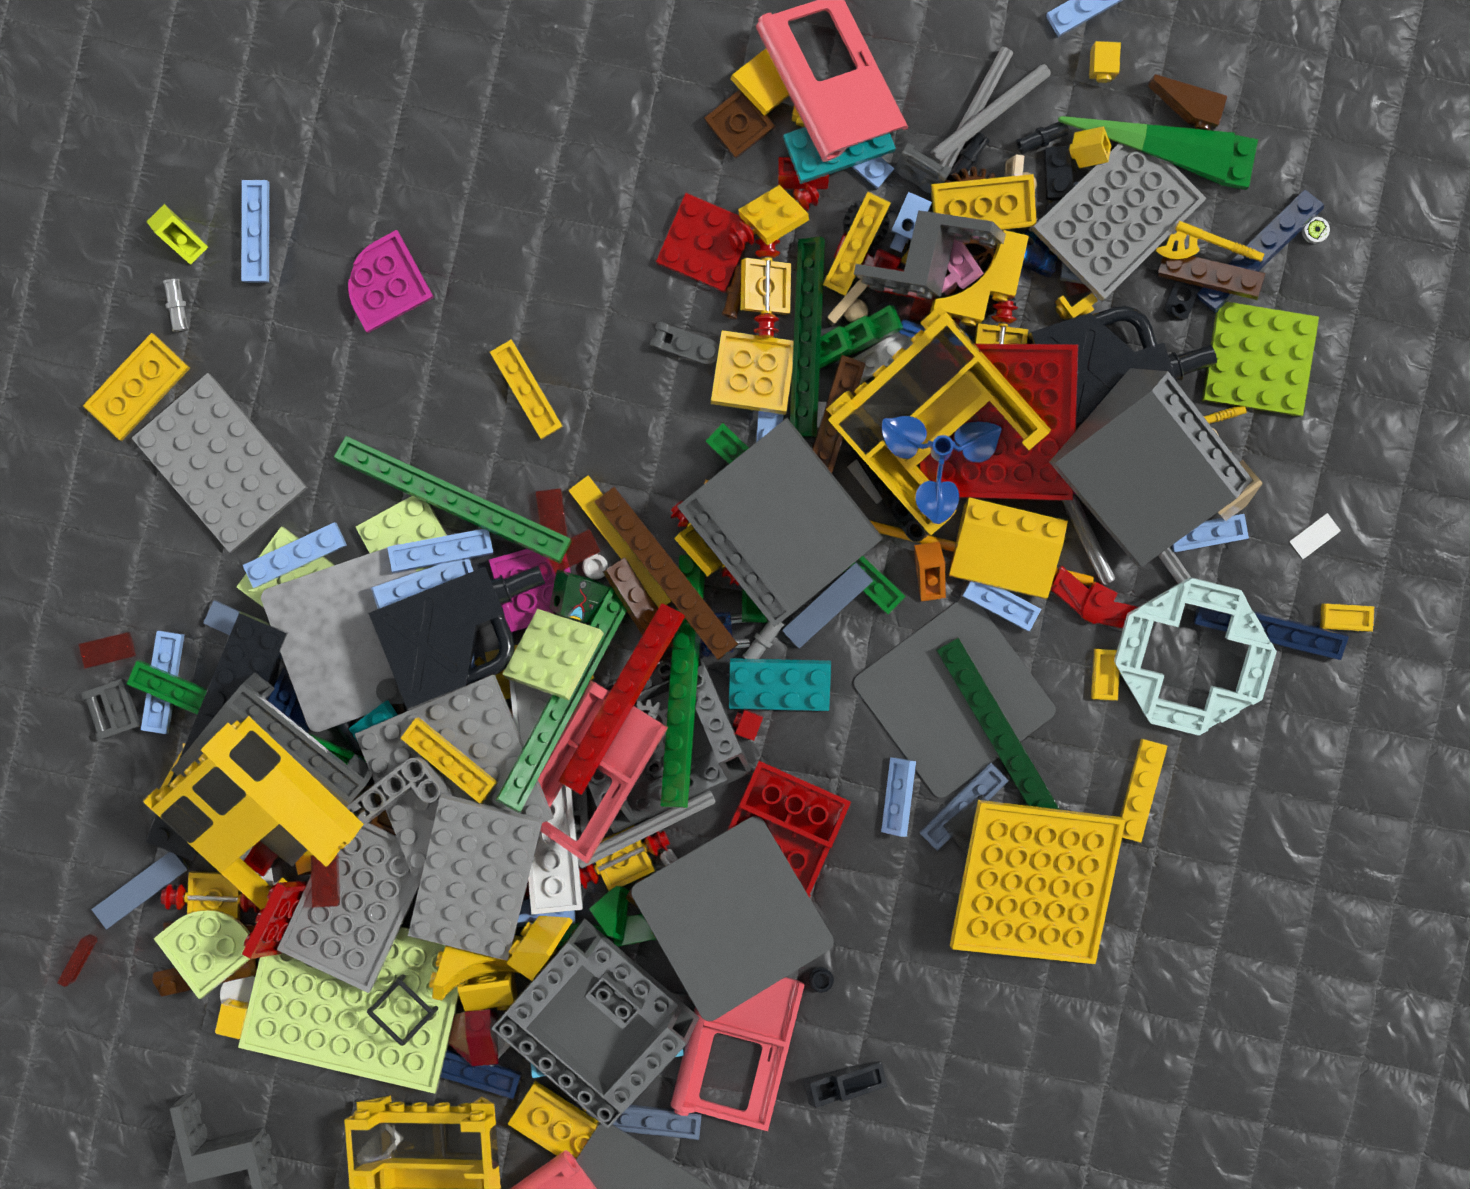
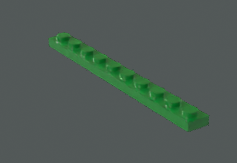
M724 423L705 441L729 464L749 449ZM861 556L855 562L873 579V582L863 591L889 614L906 596L864 556Z
M345 436L334 456L336 461L559 564L571 544V539L350 437Z
M680 555V571L703 599L705 573L689 555ZM685 618L673 637L661 807L688 808L700 637Z
M611 585L589 626L600 629L604 634L569 700L551 695L496 798V801L517 813L521 812L627 611Z
M141 660L136 661L127 685L195 714H198L208 690ZM308 733L345 764L356 754ZM358 755L361 759H363L366 762L363 756Z

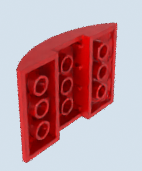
M758 761L727 831L753 816L763 819L810 898L811 891L830 848H832L851 801Z

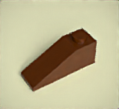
M1156 74L1149 81L1148 87L1189 125L1195 126V129L1213 131L1219 125L1227 95Z

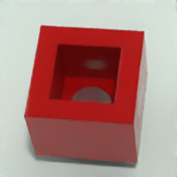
M744 709L742 714L738 712L732 725L736 727L735 734L754 741L763 716Z

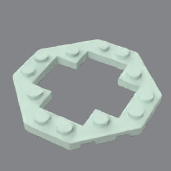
M1189 577L1127 613L1114 663L1151 724L1201 735L1208 731L1210 727L1228 720L1240 713V710L1251 704L1254 705L1263 699L1277 651L1269 641L1261 623L1240 589ZM1185 603L1232 614L1225 638L1249 645L1236 691L1211 686L1204 709L1158 698L1164 675L1141 668L1153 622L1179 627Z

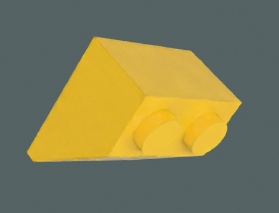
M538 916L533 924L528 922L520 933L524 937L522 941L517 939L508 951L512 956L507 964L532 981L549 959L573 920L569 917Z
M492 972L478 975L460 983L457 987L465 1011L487 1010V1008L497 1007V1010H507L518 997L514 972Z

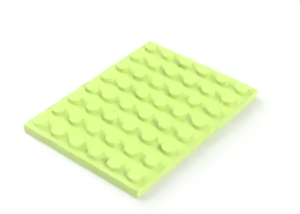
M401 926L370 993L285 953L260 957L238 1048L436 1093L459 999L458 986L453 988L442 1001L432 999L433 988L429 987L432 972L437 973L439 968L436 966L439 951L444 952L446 945L408 936L410 928ZM402 974L406 976L403 982L431 1009L434 1006H438V1010L404 1046H400L367 1014V1009ZM400 985L373 1011L402 1040L428 1014Z

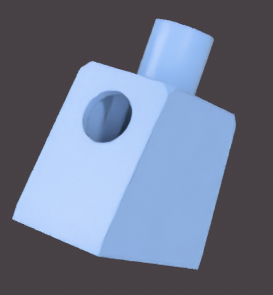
M908 192L891 231L895 236L890 248L904 253L909 240L911 241L918 210L928 212L931 201ZM906 220L913 224L910 231H905L902 228Z

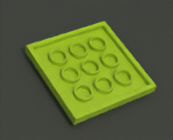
M1226 302L1215 315L1211 346L1215 350L1217 363L1207 367L1202 401L1237 407L1245 406L1250 409L1299 417L1303 416L1319 317Z

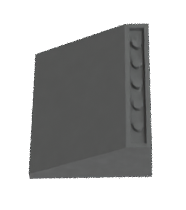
M1130 368L1050 461V464L1134 564L1141 567L1236 500L1252 481L1249 474L1168 371Z
M788 418L677 506L774 627L800 608L883 539Z
M700 652L688 800L753 773ZM672 656L657 664L634 704L636 708H638L637 701L641 700L643 705H646L648 699H651L652 706H655L657 702H661L659 709L664 710L668 708ZM615 682L604 686V688L611 691ZM642 710L646 714L650 712V710ZM658 715L657 721L663 724L662 718ZM657 746V753H653L610 825L611 830L615 834L671 809V807L660 806L665 748ZM596 769L588 783L597 808L612 784V779Z
M256 673L251 675L237 689L171 770L177 776L179 774L186 776L184 773L186 768L194 761L198 764L200 763L198 758L203 754L201 749L227 723L232 725L236 720L241 723L250 716L345 807L353 801L372 776L367 763L358 755L354 754L345 764L266 699L275 688ZM249 731L229 754V757L257 782L281 758L254 731ZM219 767L212 768L193 785L196 791L223 812L245 794V791ZM280 824L260 840L291 866L307 851Z
M584 918L494 1024L492 1030L608 1129L687 1045L699 1020V1016Z

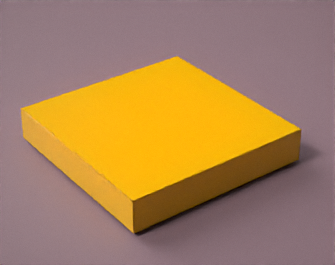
M764 49L737 70L730 78L764 116L790 96L767 49Z

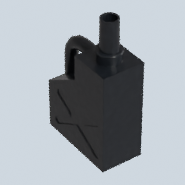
M1128 306L1113 307L1094 314L1087 313L1032 331L1028 334L1027 344H1078L1076 427L1082 425L1130 368L1168 371L1177 382L1178 380L1182 381L1186 374L1217 363L1216 353L1211 345L1179 355L1175 352L1168 354L1165 343H1157L1148 318L1138 309ZM1119 321L1130 322L1138 332L1143 349L1134 352L1106 326Z
M538 565L506 578L500 575V577L490 580L486 568L483 567L368 613L408 710H412L491 675H497L506 669L514 654L515 645L512 632L501 606L509 602L512 603L513 597L545 584ZM492 625L499 642V652L491 661L471 668L477 630Z

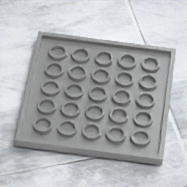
M495 675L486 677L355 734L376 784L406 760L421 756L401 739L414 719L419 717L498 782L482 804L515 812L496 801V798L518 759L524 744ZM415 762L413 769L416 774L420 775L421 766ZM439 771L448 786L446 795L477 802ZM395 778L394 786L400 790L401 782L398 778ZM537 780L519 813L541 818L543 822H546L554 817ZM430 783L428 787L429 792L435 796L437 789L435 785ZM411 789L389 806L386 812L413 876H416L423 872L439 800L426 803Z

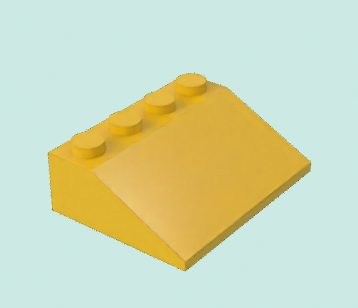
M969 497L963 507L949 576L1047 599L1063 547L1068 521Z

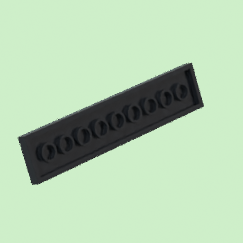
M242 611L238 614L179 760L225 703L251 675L256 673L266 682L269 681L281 653L280 650L287 637V631L271 626L270 623ZM173 773L169 784L177 777L175 773ZM192 787L193 791L213 810L216 809L217 806ZM181 796L177 800L203 825L211 819L188 797ZM170 808L161 814V818L156 814L145 842L191 861L196 858L198 853L188 844L195 833Z

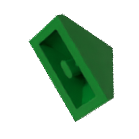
M615 886L589 909L607 936L618 941H623L629 903L625 899L629 890L621 886Z

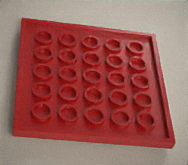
M930 343L922 351L921 387L930 396H933L963 368L962 363L944 343ZM955 343L968 359L972 360L975 357L963 343ZM971 343L979 352L986 356L1051 431L1034 447L1028 450L1022 443L1024 441L1023 437L989 401L964 424L969 422H988L1000 426L1002 430L995 452L988 460L976 463L968 461L963 455V450L958 452L953 449L949 459L944 461L941 483L946 481L953 482L958 489L959 497L1073 500L1074 491L1050 464V461L1076 432L1078 344ZM954 432V433H952L949 437L952 439V441L955 442V440H954V434H955V432ZM930 453L920 462V470L930 481L936 482L939 461L935 460Z

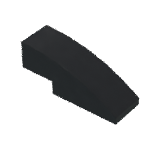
M881 1061L847 1067L803 1080L808 1103L815 1108L838 1100L844 1102L888 1087Z

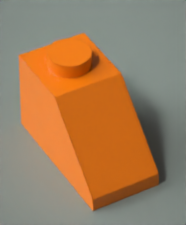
M940 542L914 545L921 601L946 598L945 561Z

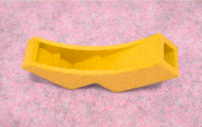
M1004 230L1003 232L1006 234L1004 244H997L994 257L983 276L974 285L961 293L935 299L932 303L931 312L940 305L950 317L961 319V323L964 325L976 326V323L980 324L984 320L989 295H992V299L996 301L1007 302L1008 299L1014 298L1029 236Z
M514 935L512 945L517 939L522 941L524 937ZM446 945L444 952L439 951L436 966L439 968L437 973L432 972L429 987L433 988L432 999L442 1001L453 988L475 976L492 972H519L509 966L506 960Z

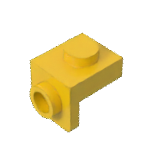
M1091 293L1071 307L1062 295L1055 301L1057 305L1055 309L1062 319L1066 318L1069 320L1078 315L1091 313L1095 310L1092 305L1098 300Z

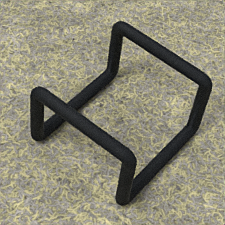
M404 974L400 975L388 990L367 1009V1014L400 1046H404L438 1010V1006H434L431 1009L403 982L406 977ZM398 985L428 1012L403 1040L373 1012Z

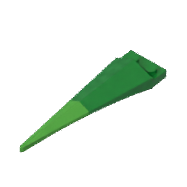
M1065 116L1058 118L1059 122L1082 130L1104 126L1110 140L1165 160L1222 186L1242 190L1249 188L1258 139L1235 135L1233 132Z

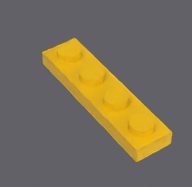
M869 191L867 192L824 281V286L846 296L856 276L854 275L855 265H861L891 202Z
M511 339L490 351L540 439L542 440L563 427L513 340Z
M419 717L414 719L401 737L405 743L479 804L483 803L498 783Z
M1145 739L1140 741L1120 817L1126 820L1122 838L1142 842L1167 745Z

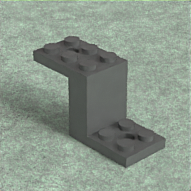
M918 210L904 272L856 264L854 275L861 279V283L869 285V288L873 290L884 291V288L893 289L894 293L900 295H908V292L917 293L916 296L924 299H931L932 296L941 297L954 238L964 243H970V239L979 240L980 244L993 247L995 243L1004 244L1006 234L993 221Z
M195 1092L185 1094L170 1108L187 1184L247 1169L252 1189H283L282 1184L277 1181V1162L275 1158L272 1159L270 1152L272 1141L270 1135L266 1134L265 1127L206 1141L207 1128L205 1124H202L200 1117L201 1103L199 1099H196Z

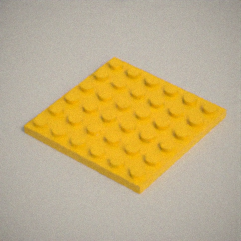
M978 800L950 947L953 950L1096 964L1126 820L1116 816Z

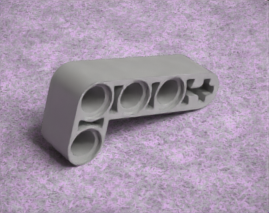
M417 756L406 760L346 808L355 816L359 809L365 808L366 811L362 812L358 819L363 824H366L411 789L415 791L422 801L431 803L439 800L441 794H446L448 786L435 766L424 757ZM415 762L421 766L420 775L416 774L413 769ZM395 778H398L401 782L400 790L394 786ZM430 783L435 785L437 789L435 796L429 792L428 787ZM375 793L380 795L382 801L381 805H378L375 802Z

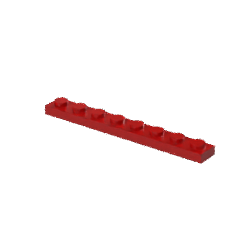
M661 603L558 782L581 795L583 794L685 618V615Z

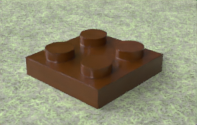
M738 90L704 117V121L735 159L775 128V125L768 116H764L741 90Z

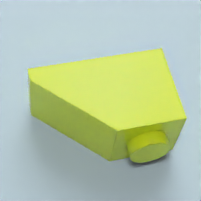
M165 204L146 221L152 230L190 265L208 248Z

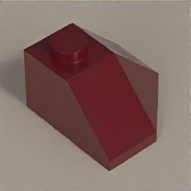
M489 1009L462 1012L454 1015L448 1044L472 1066L498 1064V1034L492 1030V1027L497 1022V1013Z

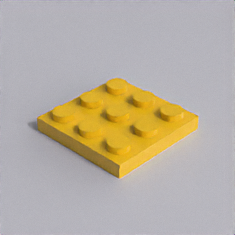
M722 330L711 404L786 415L793 368L794 341L772 337L762 338L758 335Z

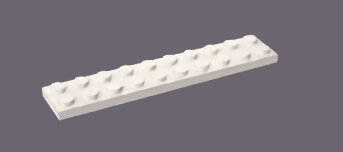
M509 680L513 720L525 745L552 694ZM563 785L550 806L554 818L548 820V822L577 841L572 789ZM540 831L528 878L531 914L582 910L583 903L578 857Z

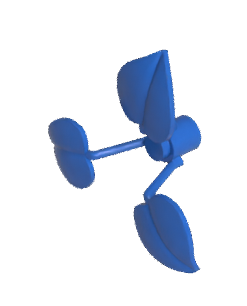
M911 416L885 418L882 421L883 439L888 449L895 456L910 459L916 455L918 448H931V456L939 461L936 482L926 481L922 483L917 489L915 496L919 510L934 524H941L948 520L956 510L959 502V492L956 485L949 481L941 483L944 461L949 459L953 449L958 452L963 450L964 457L971 462L980 463L988 460L996 450L1002 430L1000 426L988 422H969L957 429L954 434L955 442L946 435H940L933 442L928 441L926 444H921L926 439L927 431L919 419Z

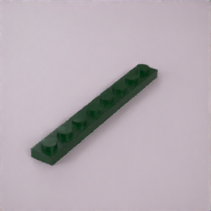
M821 236L798 239L790 422L803 438H817L825 239Z
M957 637L937 649L936 651L1026 804L1033 807L1060 810L960 639Z

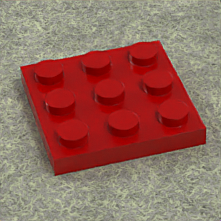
M685 193L656 263L725 293L734 274L735 267L743 253V250H740L738 247L734 248L728 239L729 229L731 227L736 230L739 229V222L744 221L737 214Z
M308 881L280 882L270 889L267 895L269 900L265 908L258 913L255 920L257 924L253 932L244 941L245 948L242 955L249 959L282 953L277 948Z

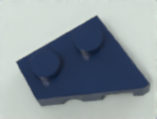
M283 667L268 702L308 733L310 728L305 720L287 668Z

